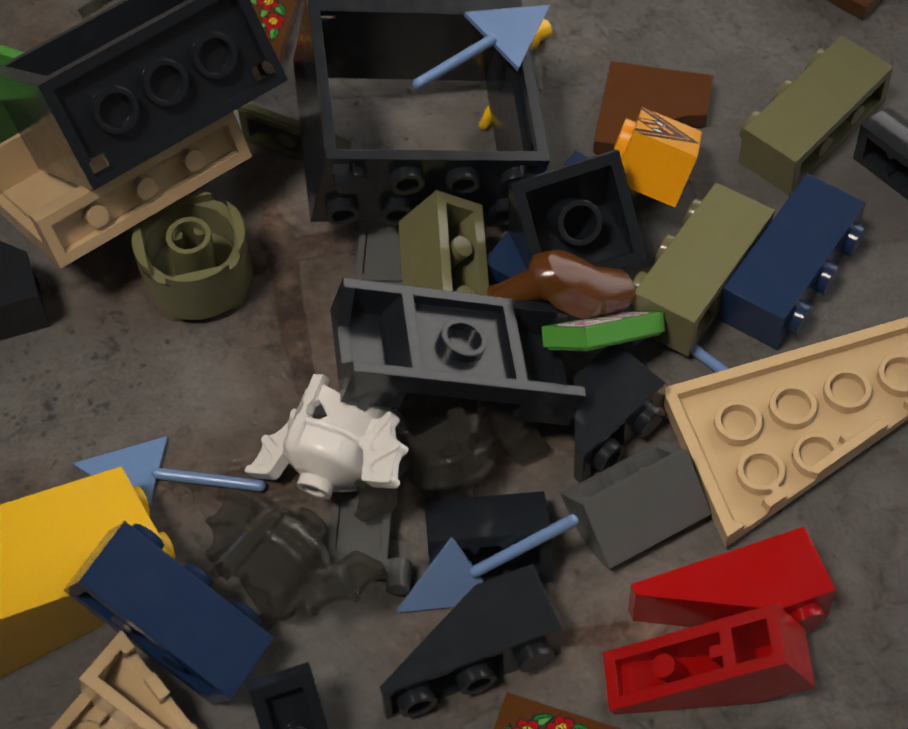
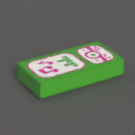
M621 311L585 320L577 319L542 326L543 347H548V350L589 351L661 335V332H665L663 311Z

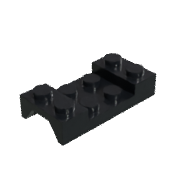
M343 278L330 309L341 402L400 408L406 393L508 403L511 404L514 420L570 425L586 397L583 386L568 385L561 350H548V347H543L542 326L567 322L568 319L567 313L555 308L551 303Z

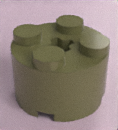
M194 190L143 220L141 225L139 223L136 224L133 229L132 247L145 292L150 301L161 310L162 315L170 321L181 322L184 320L211 318L227 310L241 307L248 297V288L253 276V265L242 216L230 202L227 201V206L220 201L214 200L212 193Z

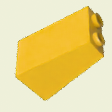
M122 466L0 504V678L106 624L63 590L109 530L123 521H126L131 526L135 523L143 525L160 537L164 543L162 550L176 560L174 548L168 535L165 532L158 533L150 519V509L145 493L141 487L132 486Z

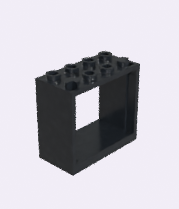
M122 0L0 65V99L38 169L94 191L286 82L288 79L250 0ZM102 154L107 167L94 174L89 165L90 159Z
M305 0L293 57L310 222H329L334 225H347L353 222H384L389 225H399V221L438 190L481 204L484 222H491L496 225L509 224L508 184L546 172L550 162L530 47L518 71L494 46H491L436 79L445 81H485L497 151L336 149L328 78L414 80L484 38L465 18L464 12L523 7L521 0ZM321 16H332V18H321Z

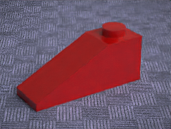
M801 527L632 583L628 611L632 621L693 627L777 603L801 624L807 632L822 624L826 617H828L836 589L805 527Z
M777 603L603 652L609 711L614 715L758 703L815 688L805 628Z

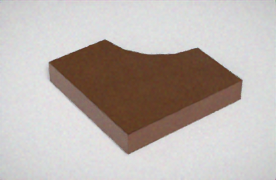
M611 61L594 137L593 153L603 154L614 150V145L625 119L636 122L642 107L690 127H706L714 75Z

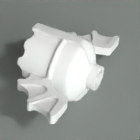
M313 374L298 408L291 410L288 422L275 434L262 437L261 442L263 444L257 458L251 465L245 468V472L256 479L276 480L280 477L288 463H290L300 474L296 484L300 490L317 498L330 499L333 492L356 491L365 483L379 488L395 489L399 487V463L402 456L406 455L409 449L396 438L395 428L400 419L391 413L392 407L369 405L367 411L364 412L353 403L341 402L340 393L327 387L330 381L324 374Z

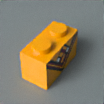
M644 107L641 108L636 122L626 118L614 145V150L616 149L620 152L629 189L676 207L698 158L702 131Z

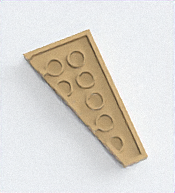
M908 317L665 388L663 407L681 448L687 450L712 513V519L725 548L908 420Z

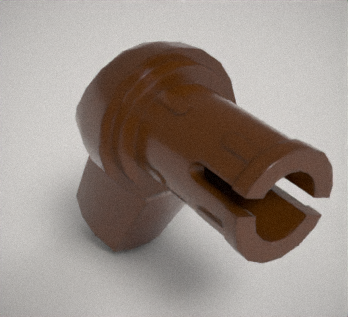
M551 250L533 255L532 261L529 263V269L498 284L489 286L487 294L488 296L535 302L545 300L552 303L555 308L585 320L618 313L627 309L635 298V288L632 279L621 269L594 266L567 251Z

